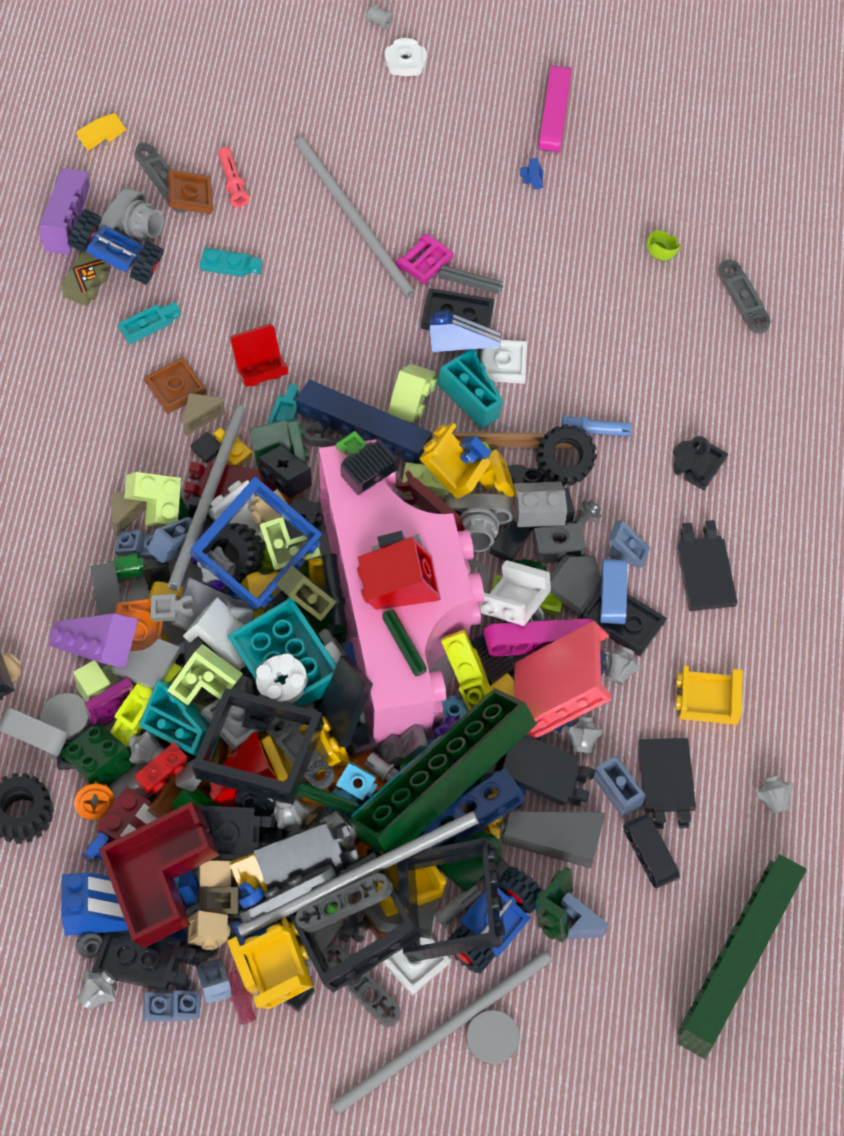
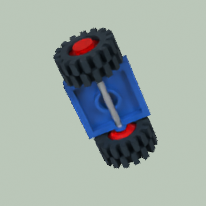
M84 209L71 230L67 245L83 253L88 252L95 258L103 260L124 272H127L134 263L130 277L147 285L158 267L164 249L149 241L142 245L105 225L97 232L102 217L88 209Z
M508 867L500 877V886H497L498 895L501 896L503 910L499 911L500 920L503 921L505 927V935L502 936L503 946L454 954V958L459 960L463 966H467L470 971L473 970L474 973L481 974L494 959V956L496 958L499 957L530 920L531 917L527 913L531 914L536 908L535 898L542 890V888L538 887L539 884L533 882L532 877L526 876L524 871L520 872L519 868ZM486 889L458 921L461 926H458L447 940L489 933Z

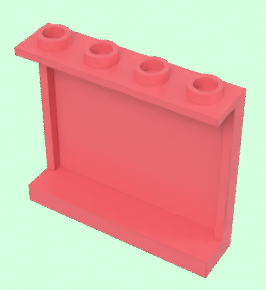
M595 621L515 662L514 697L526 703L537 723L527 735L538 738L611 701V693L601 684L600 642L608 638L609 634Z

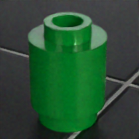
M137 553L116 557L113 561H109V563L115 562L119 581L142 577L141 572L144 571L143 565L145 564L143 557L138 558Z

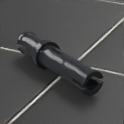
M335 553L325 554L321 556V559L323 561L327 594L336 601L335 605L330 609L332 628H343L347 626L344 610L346 600L342 596L337 555Z

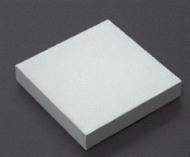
M501 340V347L482 348L481 363L484 364L485 372L490 380L492 379L493 382L525 384L527 341Z
M420 938V945L435 943L432 938ZM402 949L382 963L413 996L446 968L452 960L449 956L411 962L403 954Z

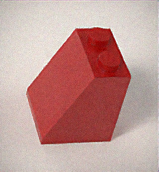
M414 537L358 556L359 566L357 567V572L364 587L361 589V594L364 601L369 603L374 609L379 610L441 600L432 556Z
M256 732L252 733L223 764L224 766L278 780L262 744V739ZM210 783L212 790L209 791V794L215 804L220 803L221 806L239 807L235 801L237 790Z

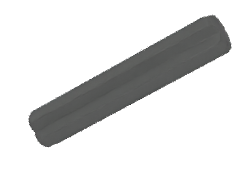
M442 265L439 270V277L496 294H500L503 289V282L445 265Z

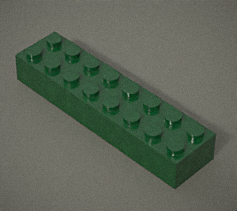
M496 688L492 689L349 820L361 842L384 855L418 837L428 825L436 820L442 812L537 725L525 702Z
M781 854L778 855L775 862L769 861L760 881H758L749 901L734 925L729 938L722 947L716 962L709 971L701 990L697 993L689 1012H687L677 1032L681 1036L678 1045L706 1060L807 871L805 867Z

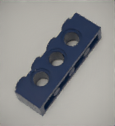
M504 768L501 771L493 772L481 784L470 787L464 795L459 797L436 820L423 830V833L425 835L445 825L447 822L454 821L466 815V811L469 808L475 807L474 813L478 818V824L432 847L461 843L526 800L521 789L507 769ZM493 793L498 794L494 799H487Z

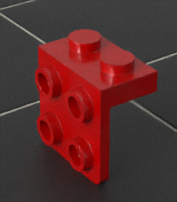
M272 324L253 328L230 337L238 376L245 387L257 386L261 382L279 379L283 375L289 374L288 366L280 355L275 328Z

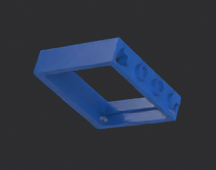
M254 477L192 546L189 554L257 611L260 606L266 608L274 597L271 594L276 588L281 590L276 584L288 569L294 566L299 570L306 562L303 559L306 553L309 551L313 554L320 546L321 542L318 540L322 533L258 478ZM254 494L308 538L307 542L258 598L203 553Z

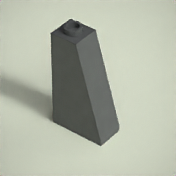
M115 562L90 566L98 615L112 614L115 612L116 604L122 602Z
M510 812L509 819H503L500 834L504 835L503 844L591 869L606 813Z

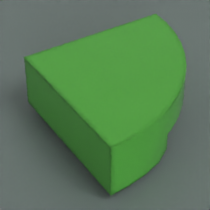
M354 431L336 443V449L346 455L354 456L361 452L367 443Z

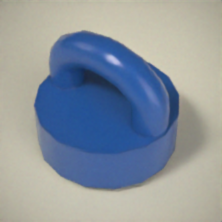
M242 882L239 885L243 896L238 901L242 908L247 909L264 898V892L260 886L253 888L247 882Z

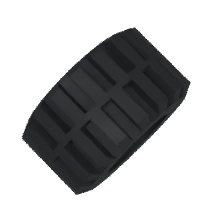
M563 424L561 427H553L541 439L536 450V462H538L537 467L543 472L545 479L549 478L550 482H561L563 486L566 484L571 486L581 482L593 469L594 462L597 459V454H595L597 448L592 443L593 438L591 435L587 436L585 434L586 430L583 428L579 430L576 425L569 427L568 424ZM560 443H568L574 446L579 453L577 465L565 468L557 464L553 457L554 447Z
M229 523L203 552L208 554L210 550L214 551L219 546L223 549L225 555L227 543L230 540L233 541L238 548L239 558L232 578L238 583H241L248 574L261 570L263 565L260 561L265 560V555L262 554V550H265L264 544L260 545L259 541L262 540L260 535H254L256 533L255 529L248 528V525Z
M13 773L12 778L9 779L7 776L2 777L3 782L0 783V838L4 836L5 840L10 843L15 839L16 844H22V840L25 839L27 843L32 842V837H41V831H47L49 828L48 822H52V812L54 810L49 792L44 783H40L37 777L33 776L30 779L29 774L23 773L22 777H19L18 773ZM29 800L34 803L32 809L24 816L11 817L6 814L8 807L15 801Z

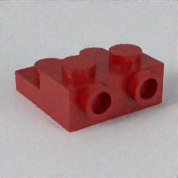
M172 743L134 775L135 783L147 795L152 792L157 794L167 785L165 781L170 776L177 777L187 768L185 766L187 756L175 743Z

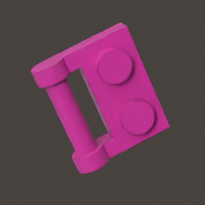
M423 234L419 238V242L403 257H399L395 264L401 271H406L426 285L439 272L442 265H446L453 259L454 252L431 236ZM424 248H429L413 264L411 263Z

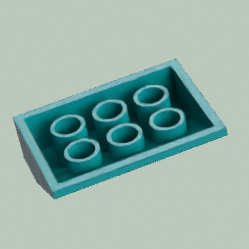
M292 598L227 635L255 680L257 668L274 656L291 654L302 663L307 673L308 681L303 690V695L293 703L295 706H301L324 698L335 671L336 663ZM279 676L275 683L280 682L283 685L288 677Z

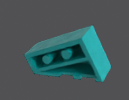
M469 349L440 368L437 385L483 429L499 419L503 400L492 379L488 378L484 364L478 359L477 350Z
M157 679L138 726L170 743H175L179 748L193 755H197L210 724L192 702L186 705L167 691L172 685L171 682Z

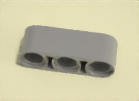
M7 707L0 722V731L55 756H59L69 735L67 732L10 707Z

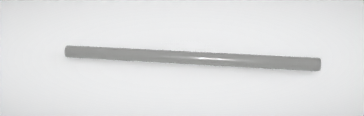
M304 137L298 138L295 141L298 149L407 298L411 297L415 293L414 288Z
M241 405L236 406L168 582V587L171 590H179L192 557L189 554L190 549L198 541L211 506L210 502L214 498L246 413V408Z
M474 811L344 873L267 913L264 912L251 921L237 925L238 931L242 937H245L297 912L305 905L369 877L478 824V818Z
M543 951L333 1101L331 1103L333 1110L337 1115L342 1113L552 962L548 953Z

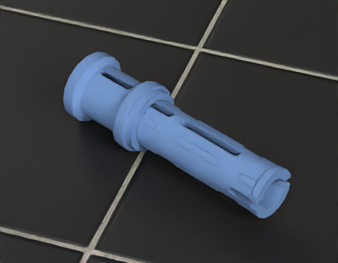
M565 414L562 415L561 426L563 424H568L569 427L576 425L578 426L577 429L582 430L583 428L586 430V435L590 433L631 437L632 422L589 420L586 416L575 418L567 417Z

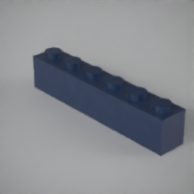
M310 379L296 398L297 413L302 417L311 418L325 427L334 428L345 436L356 431L364 441L381 440L393 455L400 457L407 463L421 464L422 462L419 458L425 451L423 447L432 440V432Z

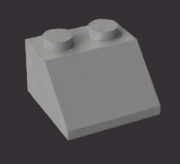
M561 482L514 483L517 527L565 525L567 504L565 489Z

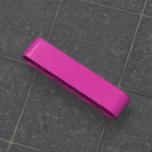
M551 65L539 150L560 152L572 71L571 67Z
M593 620L527 622L525 626L515 623H499L487 626L483 630V635L491 656L529 655L587 625Z

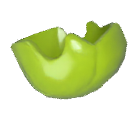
M661 230L653 231L646 240L648 252L654 259L660 261L671 260L676 256L682 245L677 244L676 236H670L667 232Z

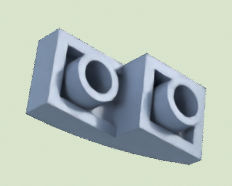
M141 530L120 531L114 552L122 556L137 553L138 558L156 559L148 550L150 541L153 540V534L144 535Z
M174 990L172 993L145 992L143 995V1021H185L200 1018V992Z

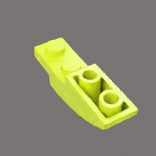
M464 629L442 637L441 642L460 684V693L468 711H470L491 691V687L476 648L472 647Z
M174 662L164 681L173 683L183 668ZM136 684L114 717L117 721L110 731L127 747L128 751L131 750L128 747L131 737L134 734L140 735L143 730L138 725L153 692L152 689L140 684Z

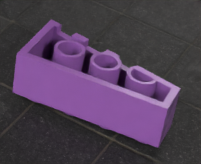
M62 168L60 175L56 177L55 187L39 224L41 231L40 241L43 242L45 251L71 255L73 247L67 245V241L72 228L75 226V222H77L79 215L84 210L90 188L88 171Z
M112 613L57 621L50 632L48 646L100 663L125 668L138 619Z

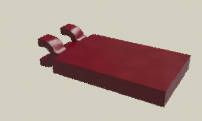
M190 462L189 479L200 480V485L186 482L184 487L185 499L189 500L190 496H202L214 464L213 462H208L207 468L200 463ZM226 465L213 500L219 495L224 497L230 493L228 488L238 480L241 483L246 480L250 482L256 477L272 491L275 490V486L265 481L260 476L259 470Z
M409 470L405 472L408 479L406 482L403 483L398 479L396 480L395 486L398 490L402 492L410 491L412 494L407 496L405 493H402L400 497L404 502L409 505H418L420 510L428 513L453 514L457 531L465 530L460 516L416 477H413Z

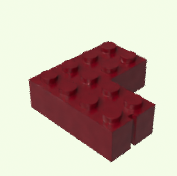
M193 802L99 848L132 941L143 948L191 925L174 878L220 856L214 839L208 832L210 829L203 811Z

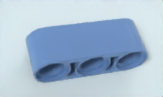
M603 559L600 623L625 624L627 560Z

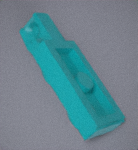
M204 247L199 266L201 271L244 277V275L249 273L261 274L263 260L248 254Z
M176 302L165 307L156 304L118 323V329L130 345L170 325L174 319L181 316L180 308Z
M290 384L286 395L281 394L277 397L267 424L296 419V398L300 393L298 391L299 386Z

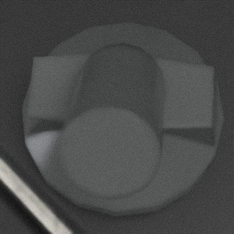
M584 500L579 508L583 513L573 523H581L583 526L589 519L597 520L602 516L599 513L601 508L592 500L589 502Z
M95 933L79 935L80 939L76 940L78 953L85 958L96 956L102 944L100 936Z

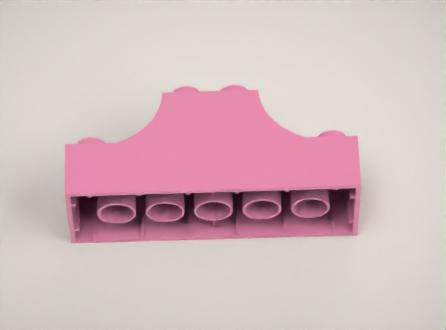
M369 440V441H365V442L368 444V443H370V442L374 443V442H377V441H376V440ZM336 446L319 448V499L322 513L324 514L330 551L337 555L341 589L343 591V598L346 600L344 606L349 642L353 644L358 668L373 683L364 706L367 726L378 746L391 735L400 737L414 724L423 725L425 737L430 739L432 738L433 723L444 721L441 701H446V689L441 671L429 673L434 663L446 653L441 639L444 636L464 629L469 638L471 626L481 624L479 603L484 602V590L480 574H470L468 560L473 559V544L469 530L457 531L453 514L428 513L412 507L400 499L393 492L392 485H396L395 472L365 492L357 495L350 485L345 482L344 478L341 477V464L349 455L337 450ZM401 530L405 538L419 534L422 546L432 556L441 600L379 610L374 609L369 603L364 601L361 594V589L364 587L357 572V567L359 566L358 556L372 552V547L379 545L378 536ZM394 609L427 666L426 673L420 676L413 674L382 619V614L385 611Z

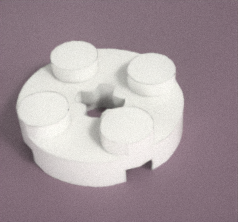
M400 38L395 40L394 44L390 47L388 45L385 49V64L389 68V73L401 76L420 75L426 65L427 58L424 46L422 45L421 47L417 44L418 41L410 38ZM403 55H408V59H403Z
M291 654L274 656L266 660L256 670V685L260 695H265L271 700L279 702L288 701L294 703L303 695V690L308 681L307 673L302 663ZM279 676L288 677L283 685L280 682L275 683Z

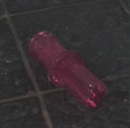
M232 971L227 974L232 993L230 999L235 1004L239 1023L247 1024L253 1022L256 1017L249 999L251 993L247 992L239 971Z

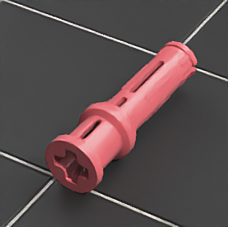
M228 147L221 148L218 151V156L227 180L226 190L231 195L230 203L234 207H242L250 200L248 193L244 189L245 182L239 177L231 149Z

